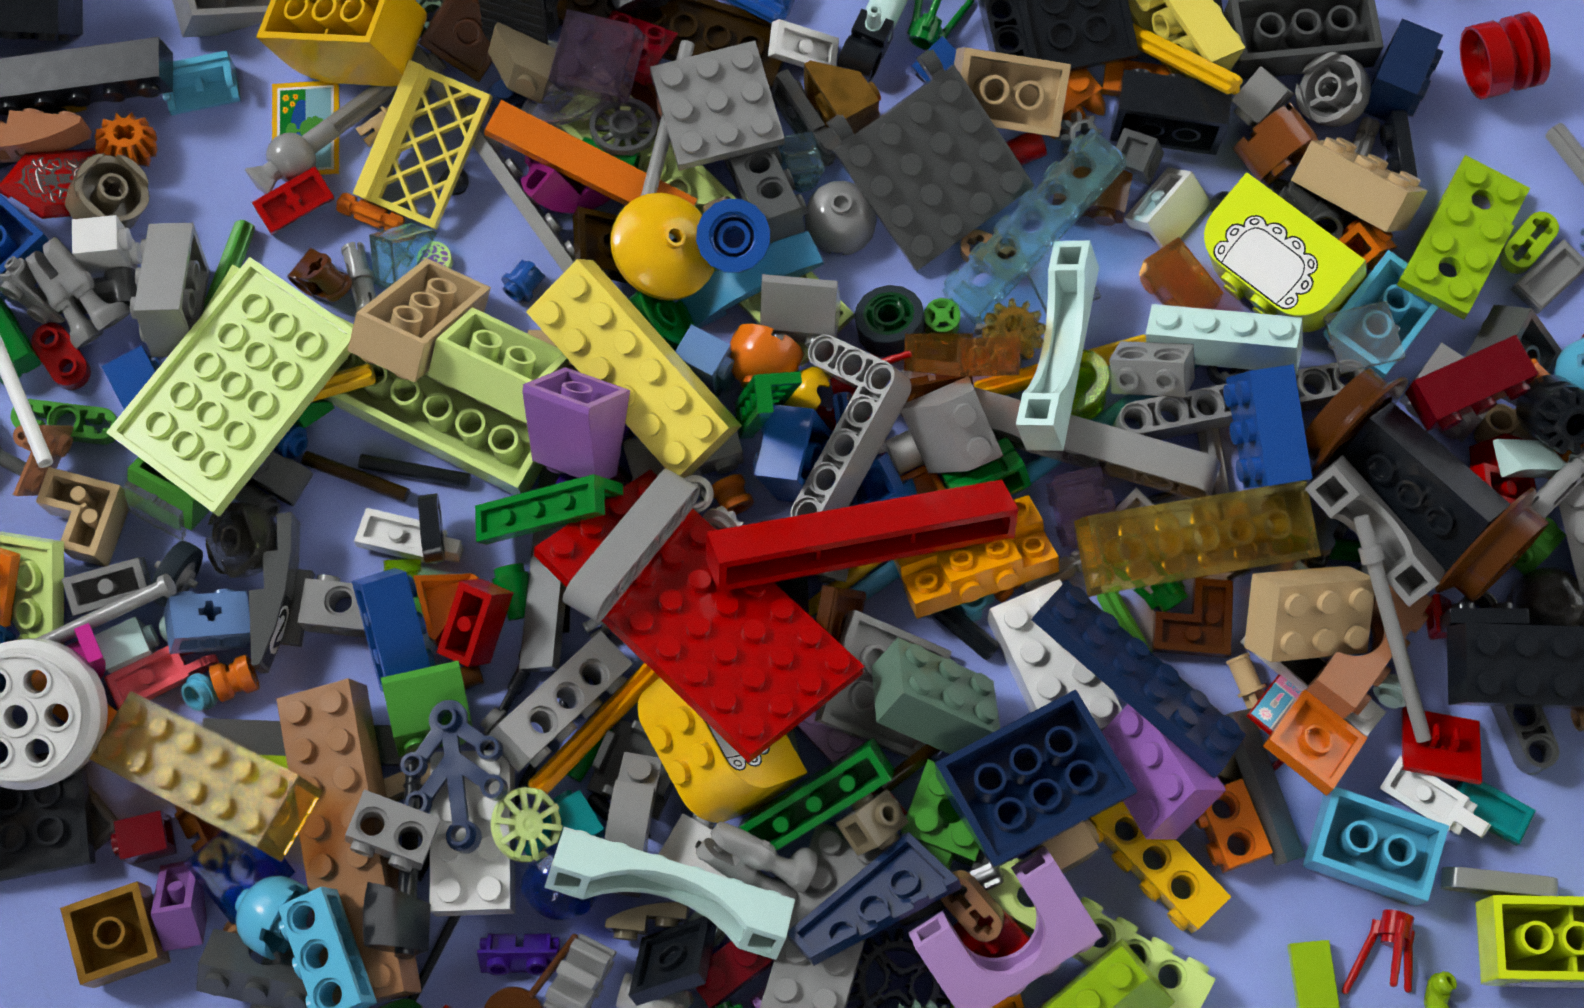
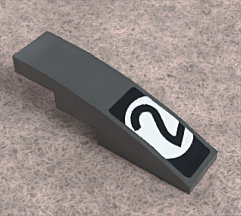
M292 512L276 514L278 550L263 552L264 589L249 590L251 665L260 673H269L283 639L294 600L299 566L300 522Z

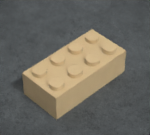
M425 258L356 313L348 352L361 357L367 363L376 364L393 372L401 379L416 382L429 371L436 339L472 307L485 312L491 287Z

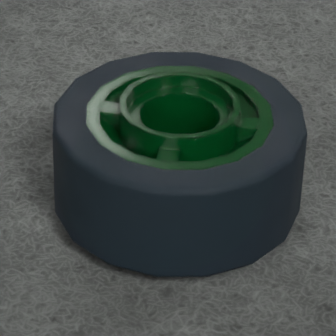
M887 285L875 288L865 294L856 306L854 318L859 342L868 352L878 357H888L904 351H912L917 348L924 338L926 325L922 302L914 292L905 287Z

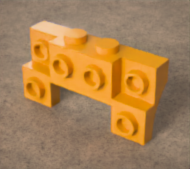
M1029 495L1014 499L1019 509L1015 538L893 560L902 580L908 602L917 619L1059 572V556L1044 532L1043 519Z

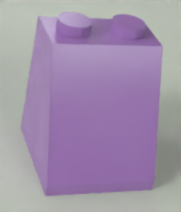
M566 367L523 384L522 392L532 461L545 465L547 470L551 472L567 473L577 478L595 474L610 479L617 475L630 390Z

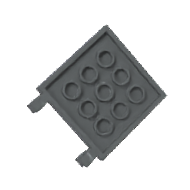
M926 50L916 58L930 78V81L862 130L854 134L843 115L839 114L827 122V125L841 143L832 151L915 271L921 269L1035 186L956 66L950 65L944 70L934 50Z

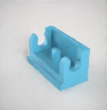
M227 50L173 61V92L162 93L163 100H167L171 115L241 101L236 67Z

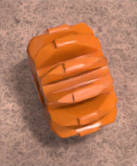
M116 112L113 121L103 119L102 128L95 129L96 154L105 153L104 155L117 156L119 154L130 158L138 165L149 167L150 158L156 157L158 149L156 131L153 127H149V122L146 118L143 117L136 120V116L132 112L126 118H121Z

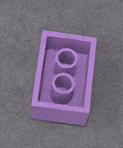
M1129 704L1102 731L1137 789V794L1123 802L1146 839H1177L1226 791L1218 776L1213 778Z

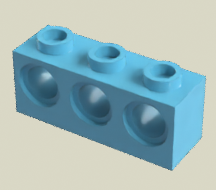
M318 887L278 906L281 916L279 921L281 933L290 942L294 954L292 959L294 971L303 980L308 994L305 998L307 1008H368L377 1003L337 889ZM313 909L315 921L308 928L306 917L308 912ZM326 947L328 950V960L322 966L319 961V955L321 950ZM339 985L342 997L336 1005L332 995L335 987Z

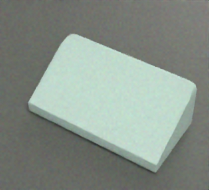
M1493 440L1502 477L1550 478L1566 464L1553 448L1548 447L1539 440Z

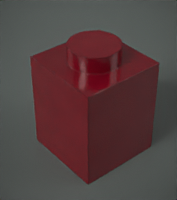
M159 810L114 821L115 833L111 834V845L115 856H119L121 861L133 865L177 854L171 816Z

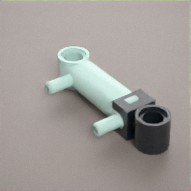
M869 0L866 8H861L852 27L851 35H849L843 45L837 67L859 71L865 80L871 81L893 39V30L908 0Z

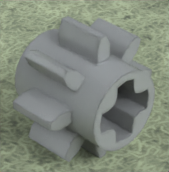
M1075 112L1071 113V122L1068 120L1061 121L1060 135L1055 137V140L1061 141L1065 146L1062 153L1069 154L1075 150L1077 157H1086V147L1089 149H1098L1100 147L1096 141L1098 134H1101L1103 130L1097 129L1093 123L1095 120L1094 115L1087 116L1082 120V114ZM1077 131L1082 132V138H1076Z

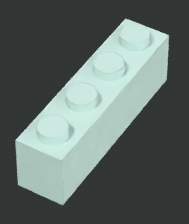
M1152 304L1145 333L1146 342L1194 344V364L1258 370L1294 364L1295 374H1298L1303 346L1302 317Z

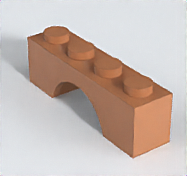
M1389 585L1407 648L1410 641L1406 639V636L1410 631L1416 633L1426 622L1429 615L1424 611L1432 601V598L1425 594L1409 607ZM1375 596L1370 627L1373 636L1371 652L1361 656H1351L1336 652L1322 666L1306 688L1309 693L1343 719L1351 712L1359 715L1372 698L1367 694L1372 685L1378 687L1391 671L1386 665L1392 658Z

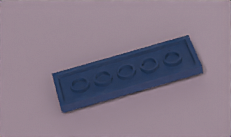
M1066 580L1032 617L1031 620L1213 778L1225 768L1246 736V733L1240 729L1234 719L1222 714L1215 708L1205 694L1193 689L1179 677L1178 672L1172 666L1163 663L1151 653L1142 640L1133 637L1122 628L1113 615L1104 612L1094 604L1084 590Z

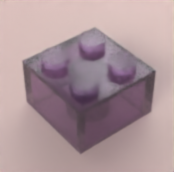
M567 9L548 80L559 90L627 106L646 36L636 25Z

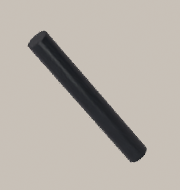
M361 454L358 462V467L361 469L464 488L469 487L471 480L470 473Z

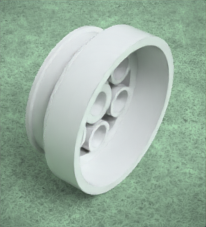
M31 638L1 643L0 673L6 679V687L0 693V741L7 746L8 757L4 762L0 761V787L15 790H31L52 785L79 771L89 762L99 748L104 737L108 719V706L104 687L98 674L90 667L87 660L63 644L51 640ZM36 670H40L46 675L47 685L43 691L36 690L32 685L31 677ZM56 704H62L68 710L69 717L64 725L58 724L53 718L52 712ZM17 705L22 706L28 714V720L23 727L17 725L12 718L13 709ZM37 739L45 741L49 747V755L46 760L39 759L34 754L33 746Z

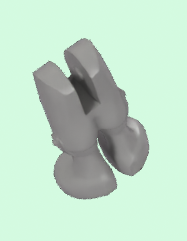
M53 237L43 245L44 254L40 251H35L25 259L34 278L47 297L49 306L57 312H63L70 327V341L77 350L97 339L104 333L103 330L115 325L130 314V308L127 304L123 302L106 303L94 292L95 284L91 274L85 271L79 261L58 238ZM74 296L81 301L91 320L87 319L78 308Z
M719 821L711 831L713 839L706 838L696 849L697 856L726 877L738 879L745 884L764 890H773L795 900L796 890L803 893L808 888L817 866V854L809 848H800L787 859L777 855L775 847L769 841L761 840L741 828ZM761 870L770 871L776 876L771 878L763 874Z

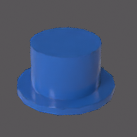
M725 199L714 203L703 213L697 225L696 242L701 256L710 266L725 273H741L752 269L764 258L770 246L771 231L765 215L756 205L743 199Z

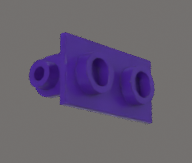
M488 933L487 937H480L479 950H477L481 973H489L494 976H503L508 973H529L541 976L560 951V937H552V933L524 934L523 947H516V934Z

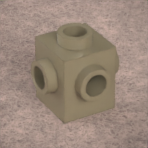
M887 789L875 795L869 793L851 805L853 810L836 822L857 856L877 847L880 850L889 847L900 838L897 831L909 823L902 812L900 804L891 796Z

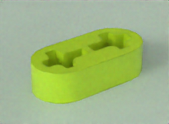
M1541 211L1529 216L1500 253V262L1504 269L1514 274L1526 272L1559 232L1557 219L1553 215ZM1541 224L1546 229L1544 233H1542L1537 238V240H1535L1533 237H1531V235L1535 231V229ZM1523 245L1528 250L1523 255V258L1517 261L1513 258V255Z

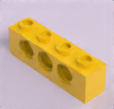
M1123 801L1088 819L1099 835V840L1096 843L1100 844L1103 841L1113 852L1111 858L1114 863L1125 873L1131 870L1141 881L1138 886L1142 892L1153 902L1159 899L1169 910L1167 917L1181 931L1188 929L1191 934L1194 933L1231 898L1225 889L1176 839H1146ZM1118 822L1130 824L1134 830L1133 839L1129 841L1120 839L1115 833V824ZM1152 850L1160 855L1162 860L1160 869L1153 870L1144 864V851ZM1174 879H1181L1188 884L1190 894L1187 899H1180L1173 894L1171 883Z

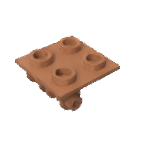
M20 425L14 430V442L18 446L31 451L13 495L35 496L39 494L48 467H38L23 428ZM39 425L53 458V464L48 467L57 469L61 457H65L72 446L73 437H71L74 427L68 425Z

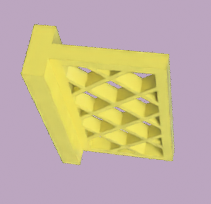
M409 60L352 194L437 230L493 96ZM434 80L444 84L448 97L430 105L426 93L431 81ZM451 88H454L461 92L453 94ZM470 95L480 99L476 112L463 118L456 101ZM423 102L425 107L420 109ZM451 104L457 121L439 128L433 111ZM428 114L434 131L416 138L412 128L416 118ZM471 122L469 129L467 130L466 124ZM460 127L464 135L463 143L460 147L448 151L442 134ZM409 135L411 140L406 142ZM437 137L443 154L425 161L419 144ZM414 147L420 164L402 171L398 161L402 151ZM454 156H457L456 159H455V161H454V164H453V161H452L451 158L454 157ZM446 160L450 169L447 180L434 185L428 167ZM395 168L397 174L392 175ZM423 170L429 187L411 195L405 177ZM400 180L406 197L393 203L382 199L387 185ZM443 189L439 197L437 191ZM432 193L436 206L429 219L418 213L414 201ZM409 204L411 211L401 206Z

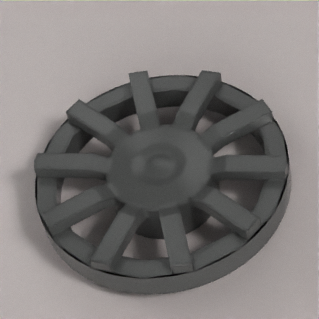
M618 97L603 102L593 111L589 123L590 134L596 146L612 156H633L646 148L648 149L654 141L658 129L654 111L646 103L629 97ZM620 106H629L631 109L630 111L620 110ZM614 108L615 112L611 116H608L604 113L605 111ZM639 109L646 115L637 119L635 113ZM601 118L609 123V125H596V123ZM650 120L652 127H640L638 125ZM609 131V133L603 137H600L597 133ZM637 133L649 134V135L644 139V138H642L641 136H639ZM615 138L613 145L607 143V141ZM634 139L638 143L632 145L630 140ZM625 141L626 146H619L620 142Z

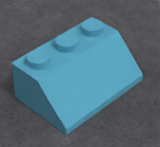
M1390 250L1385 253L1323 332V335L1340 361L1353 360L1358 362L1365 370L1371 368L1383 379L1439 309L1438 306L1396 285L1408 263Z

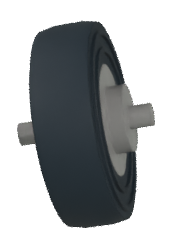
M178 542L170 549L161 562L157 561L154 567L157 570L151 584L157 582V577L166 573L173 579L177 593L188 591L190 587L196 588L198 582L195 579L202 564L203 551L190 542ZM162 596L153 600V602L165 607L168 598Z

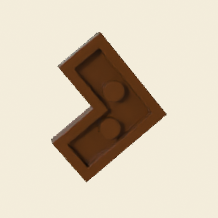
M1195 578L1193 581L1192 614L1156 611L1153 616L1152 652L1229 658L1231 656L1234 581Z

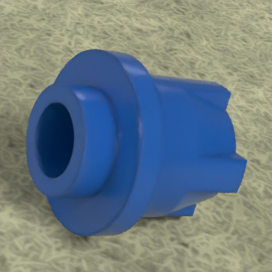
M522 259L510 274L505 273L501 280L505 286L502 289L515 302H520L521 300L530 302L533 298L532 292L543 281L545 274L533 262Z
M298 424L293 425L274 450L278 451L279 455L290 459L302 455L308 445L307 430Z

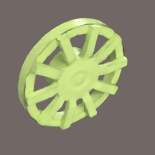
M521 787L507 792L506 796L495 805L491 817V832L499 850L511 860L522 863L535 862L549 855L556 848L563 827L561 825L558 804L543 790L533 787ZM527 794L535 796L531 808H529ZM520 795L522 805L521 810H519L510 801L513 797ZM541 802H543L547 806V809L541 813H538L537 811L540 807ZM505 806L513 813L510 819L501 818ZM551 815L552 824L543 823V819ZM500 824L508 825L510 833L504 837L500 830ZM543 829L552 830L550 839L541 833ZM513 838L519 841L515 851L511 850L506 844ZM536 838L545 845L540 852H538ZM526 841L530 844L532 856L521 855Z

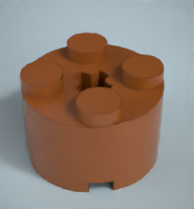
M1290 102L1287 106L1283 105L1253 128L1254 131L1250 134L1251 138L1246 140L1243 137L1233 147V151L1254 177L1266 187H1269L1276 179L1283 175L1282 172L1291 165L1295 167L1300 163L1311 140H1318V136Z

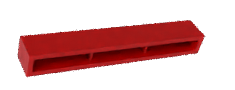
M1001 479L707 531L706 562L718 592L1015 538L1019 509Z

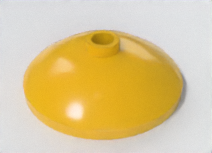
M667 193L642 195L628 203L618 214L611 231V252L615 264L625 280L639 292L659 300H679L699 291L708 282L715 269L701 256L696 242L697 225L703 214L690 202ZM669 233L676 236L677 243L669 238Z

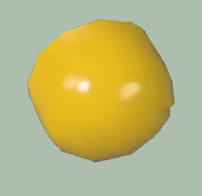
M810 367L800 370L802 384L786 401L784 406L812 408L814 410L818 408L821 399L818 396L817 388L821 386L829 388V380L832 377L818 367Z

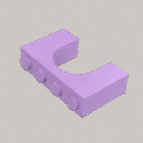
M1046 846L1011 867L1036 910L1034 932L1028 942L1018 951L999 958L984 957L972 952L963 943L943 911L909 932L916 951L954 1008H993V1006L1007 997H1014L1020 994L1029 983L1040 976L1053 973L1060 967L1062 962L1076 953L1086 952L1095 944V941L1103 937Z

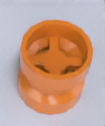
M248 654L236 657L228 666L218 663L209 667L212 685L221 702L233 699L236 692L244 691L251 693L260 689L256 670L251 665V658Z

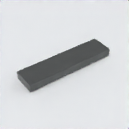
M1251 708L1226 714V716L1234 719L1240 729L1246 733L1234 756L1273 851L1271 856L1274 864L1278 866L1305 857L1306 855L1266 748L1263 747L1264 743L1258 726L1246 717Z

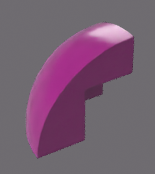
M528 156L525 157L524 161L529 167V172L525 177L521 178L522 187L529 197L545 208L560 213L572 214L578 206L595 209L611 199Z

